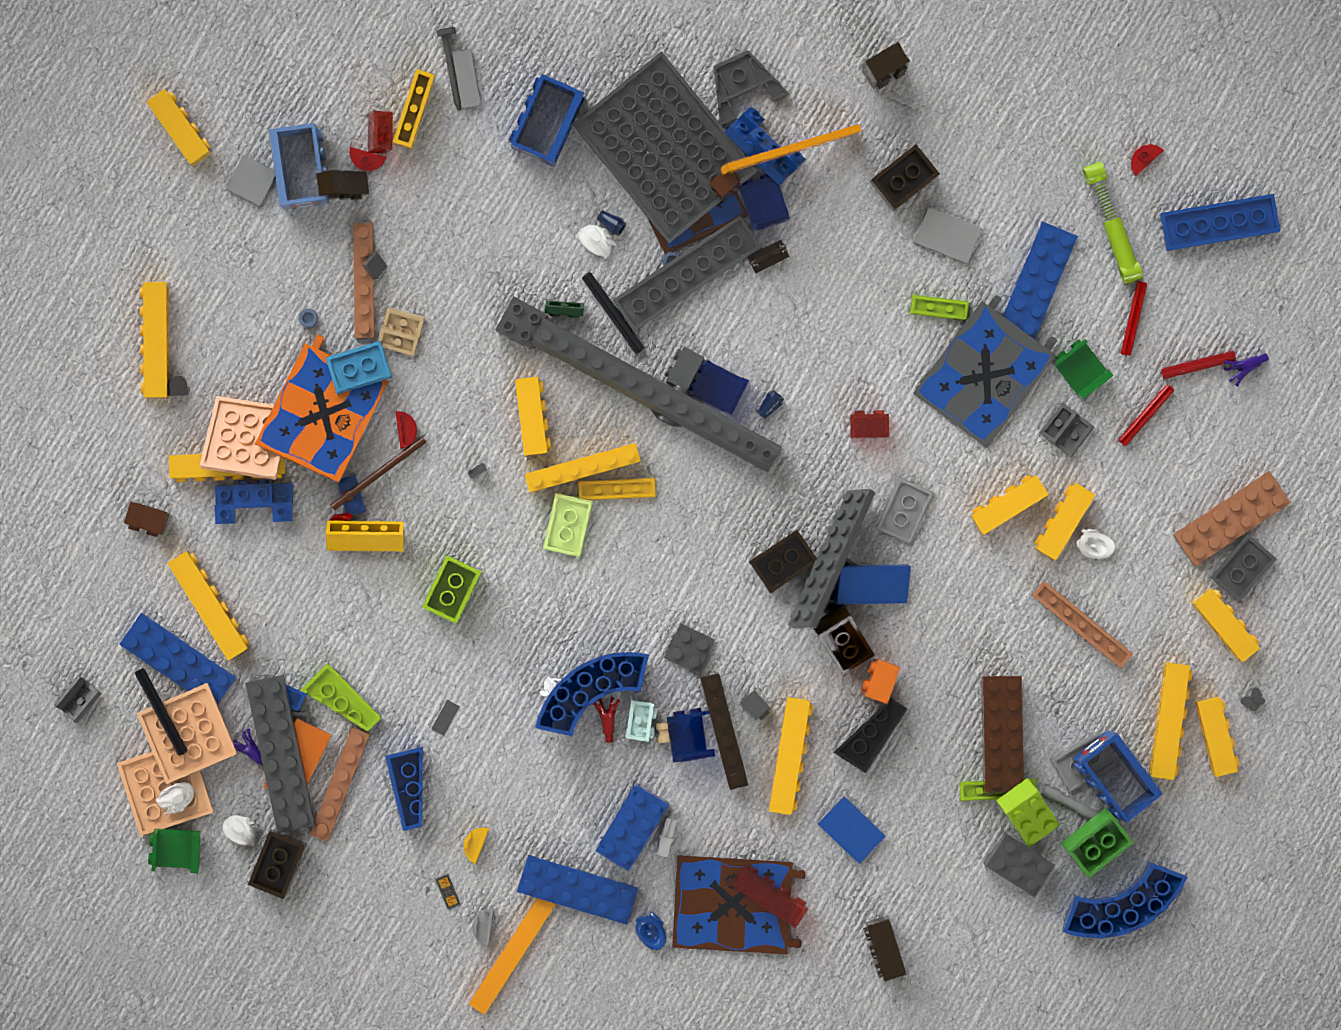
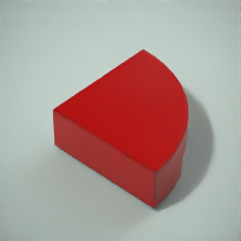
M346 512L343 514L335 513L329 521H350L353 515Z

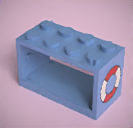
M315 123L269 129L279 204L284 210L329 203L327 197L324 196L302 197L301 199L290 200L281 137L312 133L316 156L315 165L317 166L318 173L328 171L323 162L326 160V152L323 146L321 147V142L324 141L323 132Z

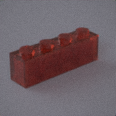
M749 864L747 867L744 865L731 886L796 928L808 910L807 902L799 896L797 898L791 896V891L784 886L780 888L774 884L775 881L769 876L765 875L762 877L759 875V870Z

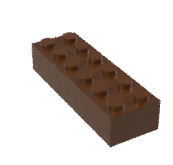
M1022 676L981 677L983 792H1009L1024 781Z

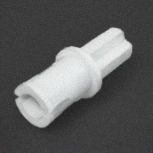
M667 818L665 820L662 835L659 836L661 839L657 854L660 856H669L672 841H674L673 834L677 822L675 819Z

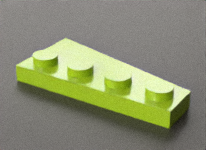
M329 663L301 689L304 693L366 731H369L382 718Z

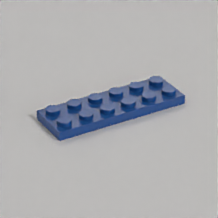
M1274 194L1160 213L1166 251L1280 232Z
M1043 221L1003 314V317L1033 339L1037 336L1078 237Z
M140 613L119 644L187 691L209 683L217 704L220 703L237 678L143 613Z
M527 855L517 888L518 893L626 925L638 891L636 886L532 855Z

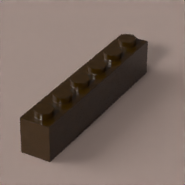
M715 673L700 677L729 788L732 790L748 786L720 675Z

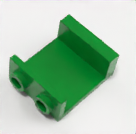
M1078 339L1070 345L1072 349L1069 352L1065 353V351H1062L1055 357L1057 361L1053 363L1080 400L1113 377L1110 370L1105 369L1086 344L1088 342L1086 339L1082 342Z
M154 829L153 835L149 836V846H153L152 853H149L148 865H152L151 871H155L156 867L190 868V873H198L201 831Z

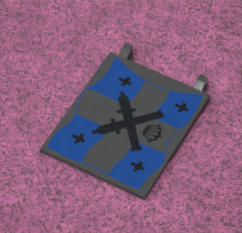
M995 295L988 305L983 301L980 302L913 393L985 447L990 445L1056 356L1050 351L1057 342L1055 337L1051 336L1043 346L994 310L1001 302V298L998 295Z

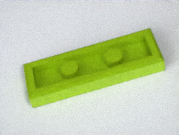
M912 295L910 314L967 321L969 301Z

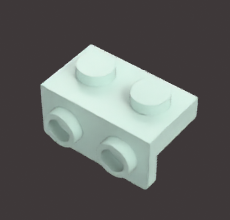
M631 700L626 733L627 739L649 742V738H653L655 727H651L652 719H656L657 708H654V703Z

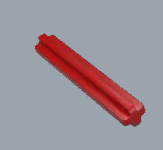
M1138 281L1135 288L1121 354L1125 356H1130L1133 350L1147 289V283L1143 281Z
M1229 351L1161 369L1163 379L1223 365L1226 360L1236 361V355L1234 351Z
M1168 384L1164 386L1118 439L1123 446L1129 444L1172 395L1174 389Z

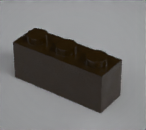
M329 170L316 173L319 196L327 197L328 200L338 198L339 200H361L362 196L369 194L367 173L365 171Z

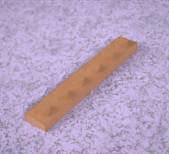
M353 223L355 339L375 338L374 280L362 266L373 252V223Z
M1045 581L1031 595L1120 669L1133 655L1132 652Z
M354 727L351 728L316 817V825L313 826L310 835L327 842L329 841L370 733Z

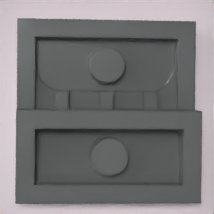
M1062 402L1039 433L1072 458L1095 427Z

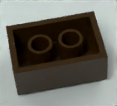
M897 42L866 60L862 71L873 89L877 87L882 89L889 84L890 79L895 78L897 80L905 75L910 60L900 43Z
M915 144L872 178L870 183L894 212L935 180L940 173L917 144Z
M795 530L753 558L749 563L771 594L813 566L817 558L799 531Z
M844 604L821 617L817 627L813 628L842 675L875 656Z
M271 829L248 885L284 899L287 896L307 843L285 834L277 833V831Z
M888 916L865 922L866 927L863 930L867 941L871 940L872 946H869L873 959H877L878 964H875V968L879 978L882 977L884 981L907 975Z

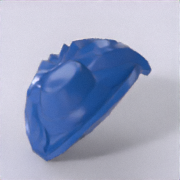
M651 911L650 916H640L636 919L635 930L642 943L652 950L663 948L666 943V933L662 920Z

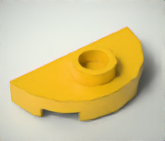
M476 828L465 838L463 846L465 855L475 865L490 828Z

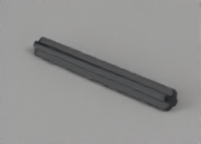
M592 273L585 274L582 280L634 353H640L644 349L643 344Z
M144 668L137 670L135 675L177 755L185 754L187 748Z

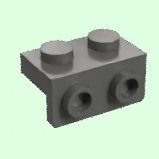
M77 676L71 681L66 691L58 697L54 706L62 710L72 721L78 723L102 693L88 680Z

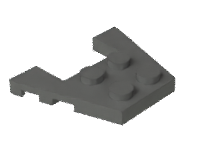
M749 50L713 66L719 120L722 126L737 119L729 101L755 88L765 85L773 102L789 95L788 91L779 84Z

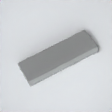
M471 49L452 52L462 109L481 106Z

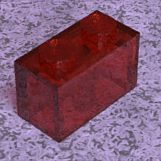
M374 110L368 115V153L387 154L392 150L393 112Z
M884 410L873 411V414H865V411H854V414L849 415L850 438L889 437V414H884Z

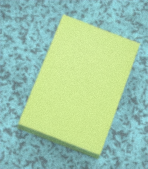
M555 493L543 549L581 557L593 501Z

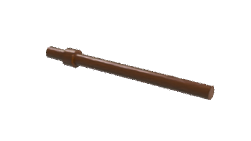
M423 436L352 489L344 491L341 494L342 496L331 503L330 506L335 511L344 503L352 501L356 494L422 447L427 441Z

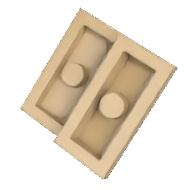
M388 307L378 341H381L383 348L414 356L425 317Z

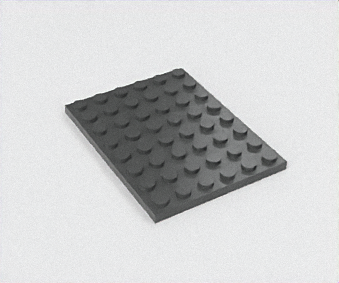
M662 51L572 124L668 244L722 201L709 184L721 173V167L727 163L747 158L743 151L724 133L726 130ZM755 166L735 171L740 176V186L758 172Z

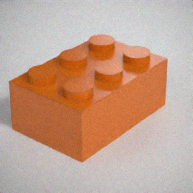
M876 658L874 662L870 661L867 672L870 674L867 680H863L860 688L863 691L862 694L887 704L900 667Z

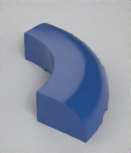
M637 652L611 653L599 656L576 667L561 679L549 693L539 712L535 728L573 736L574 729L583 712L598 699L619 691L641 692L649 654Z
M1148 861L1139 878L1128 888L1117 894L1100 898H1088L1074 894L1063 923L1062 932L1078 937L1099 939L1131 933L1148 925L1168 909L1169 905L1182 890L1187 876Z

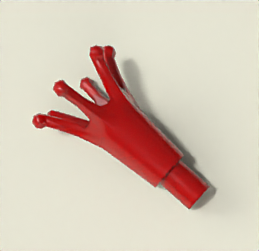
M614 697L610 699L608 710L605 709L601 698L598 699V705L596 702L592 704L599 713L606 743L613 742L614 717L617 706L621 702L620 699H617L614 705Z

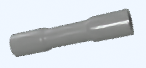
M1047 784L1042 790L1041 794L1059 802L1088 820L1097 815L1098 811L1071 799Z

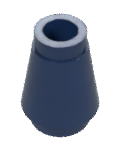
M604 210L597 217V220L612 235L616 234L619 236L626 227L623 218Z
M774 390L770 393L768 392L757 412L766 419L783 405L784 398Z

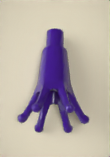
M1265 353L1242 361L1226 360L1225 364L1232 365L1228 368L1225 367L1224 371L1238 370V373L1230 378L1229 382H1233L1235 378L1239 379L1235 384L1238 387L1241 380L1248 373L1261 366L1263 362L1268 361L1269 357Z
M248 728V737L246 731H242V738L246 745L234 739L233 742L236 743L234 747L237 751L247 755L254 762L263 766L260 749L253 741L250 733L251 730Z

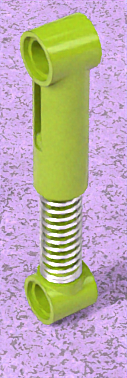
M1100 161L1083 167L1085 180L1089 186H1092L1093 192H1096L1094 195H1097L1099 208H1102L1100 211H1103L1101 214H1104L1103 217L1105 218L1103 225L1118 263L1123 283L1128 284L1142 279L1143 272L1134 255L1121 217L1116 216L1117 213L1114 210L1115 206L1113 207V200H1110L1111 197H1109V190L1107 191L1108 187H1106L1107 184L1105 182L1107 174L1103 163Z

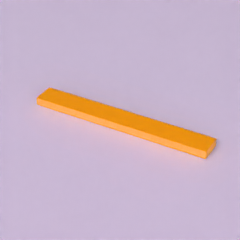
M853 125L727 163L721 167L722 175L851 137L862 130L860 125Z
M538 898L535 900L472 997L469 1005L485 1015L555 907V903Z

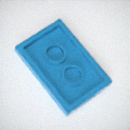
M381 341L326 357L337 395L392 378Z

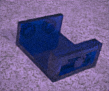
M767 174L760 176V180L755 182L752 179L747 180L739 188L753 232L790 220L780 186Z
M710 360L707 363L702 362L698 373L701 375L698 381L693 380L689 388L692 390L691 395L732 416L749 380L739 377L712 363Z
M701 708L690 709V713L685 714V710L673 712L674 716L666 717L673 763L715 756V749L706 748L702 716L709 715V711H701Z

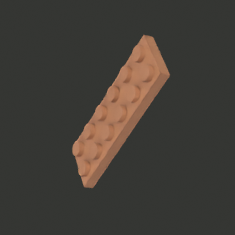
M1268 471L1174 533L1173 536L1193 566H1197L1291 502L1271 472Z

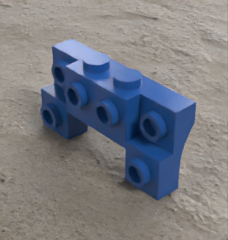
M752 107L746 110L724 132L749 157L780 148L760 127L765 119ZM798 152L758 164V166L780 186L806 159Z
M257 480V484H250V481H238V485L215 486V524H236L235 508L272 507L273 522L293 521V483L269 484V480Z

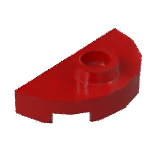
M1153 144L1143 145L1138 148L1131 159V171L1134 176L1139 174L1164 150Z
M352 147L349 150L351 161L357 168L363 171L371 172L384 165L387 159L385 156Z
M396 411L400 449H403L414 442L417 436V425L409 414L403 411Z

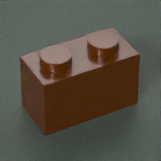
M735 171L724 175L721 172L709 183L711 189L723 202L741 187L740 176Z
M130 501L124 524L129 525L128 529L139 532L141 528L147 530L146 534L157 537L158 534H164L170 513Z

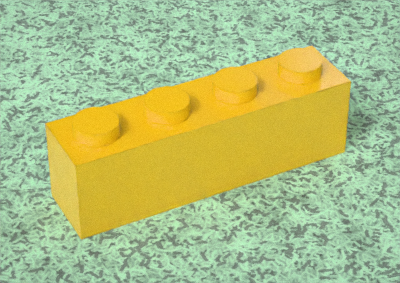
M416 69L393 139L394 145L413 151L436 80L434 74Z
M164 89L146 103L188 162L195 166L212 154L209 150L211 145L205 138H200L198 135L200 130L194 122L190 124L187 119L189 115L183 106L179 108L175 103L178 99L173 92L168 93Z
M538 376L515 379L524 456L547 454V449H551L550 437L546 438L545 430H549L547 418L544 419L543 411H546L545 399L541 400L540 393L544 392L543 380L539 381Z
M1031 474L1021 479L1022 484L1016 487L1013 484L1004 490L1006 494L999 497L997 494L988 500L990 504L983 507L981 504L972 510L974 514L970 515L981 535H985L1049 495L1037 475L1033 477Z
M1074 483L1073 486L1069 484L1064 492V495H1066L1063 502L1059 501L1054 509L1056 514L1053 519L1049 517L1044 525L1046 528L1043 535L1039 534L1034 542L1036 544L1035 550L1054 561L1057 560L1095 497L1094 493L1077 483Z
M327 521L325 534L327 551L404 552V522Z
M1209 588L1191 604L1240 663H1243L1260 649L1257 645L1259 641L1253 634H1248L1245 630L1247 626L1241 619L1237 620L1234 617L1235 611L1229 604L1225 606L1221 601L1222 595L1216 589L1213 591L1212 588Z
M1219 696L1195 701L1213 776L1219 777L1238 772L1237 767H1240L1238 756H1234L1233 748H1235L1233 737L1229 736L1228 730L1231 727L1228 718L1224 716L1223 711L1226 710L1224 700H1220Z

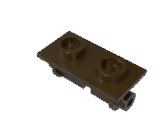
M779 240L751 254L747 258L756 274L790 256L785 244H783L782 240Z

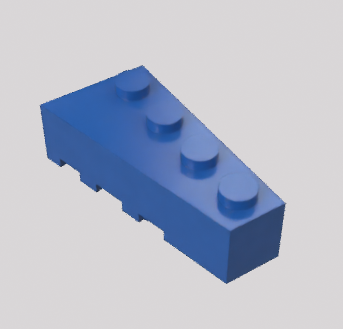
M423 747L385 755L402 831L422 827Z

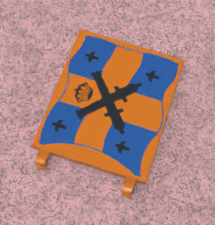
M317 335L312 346L304 344L255 445L339 483L388 381L383 380L337 395L326 361V357L332 355L319 350L324 342V337Z

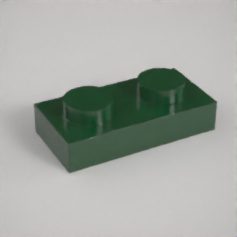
M546 300L545 313L554 317L568 315L570 318H578L583 316L584 303Z

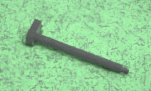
M455 27L436 30L437 37L442 36L454 105H456L457 111H460L461 101L448 35L457 33Z

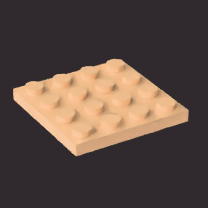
M217 396L201 457L200 468L276 480L281 456L255 445L274 405Z
M209 683L162 702L187 748V752L181 756L177 755L152 707L137 713L166 784L238 754Z
M153 751L117 763L140 836L152 833L154 829L168 828L214 813L201 770L166 784ZM181 782L190 783L194 788V796L190 804L182 812L165 814L167 810L159 807L156 801L160 793L174 784Z

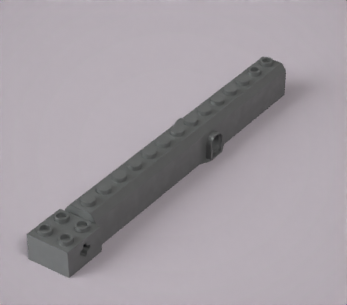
M513 296L495 329L496 332L529 350L532 346L649 408L655 417L672 427H684L761 470L769 472L782 446L700 403L693 398L688 390L681 386L665 384L547 320L548 315Z

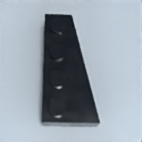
M890 698L887 704L885 703L833 753L867 774L908 709Z

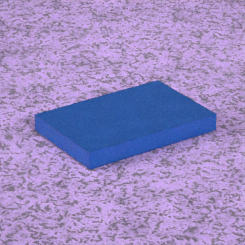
M844 796L818 823L859 864L886 837Z

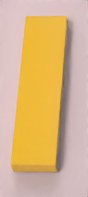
M655 478L578 481L579 498L604 500L656 497Z

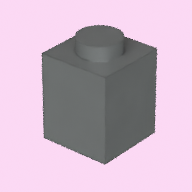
M755 690L740 702L755 720L758 718L762 720L770 713L768 711L770 707Z

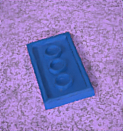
M908 564L844 565L836 584L835 603L837 605L907 603L911 566Z

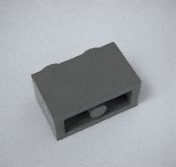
M683 347L682 350L678 349L674 357L677 361L673 367L669 366L665 376L668 377L666 382L676 386L679 385L688 390L704 357Z

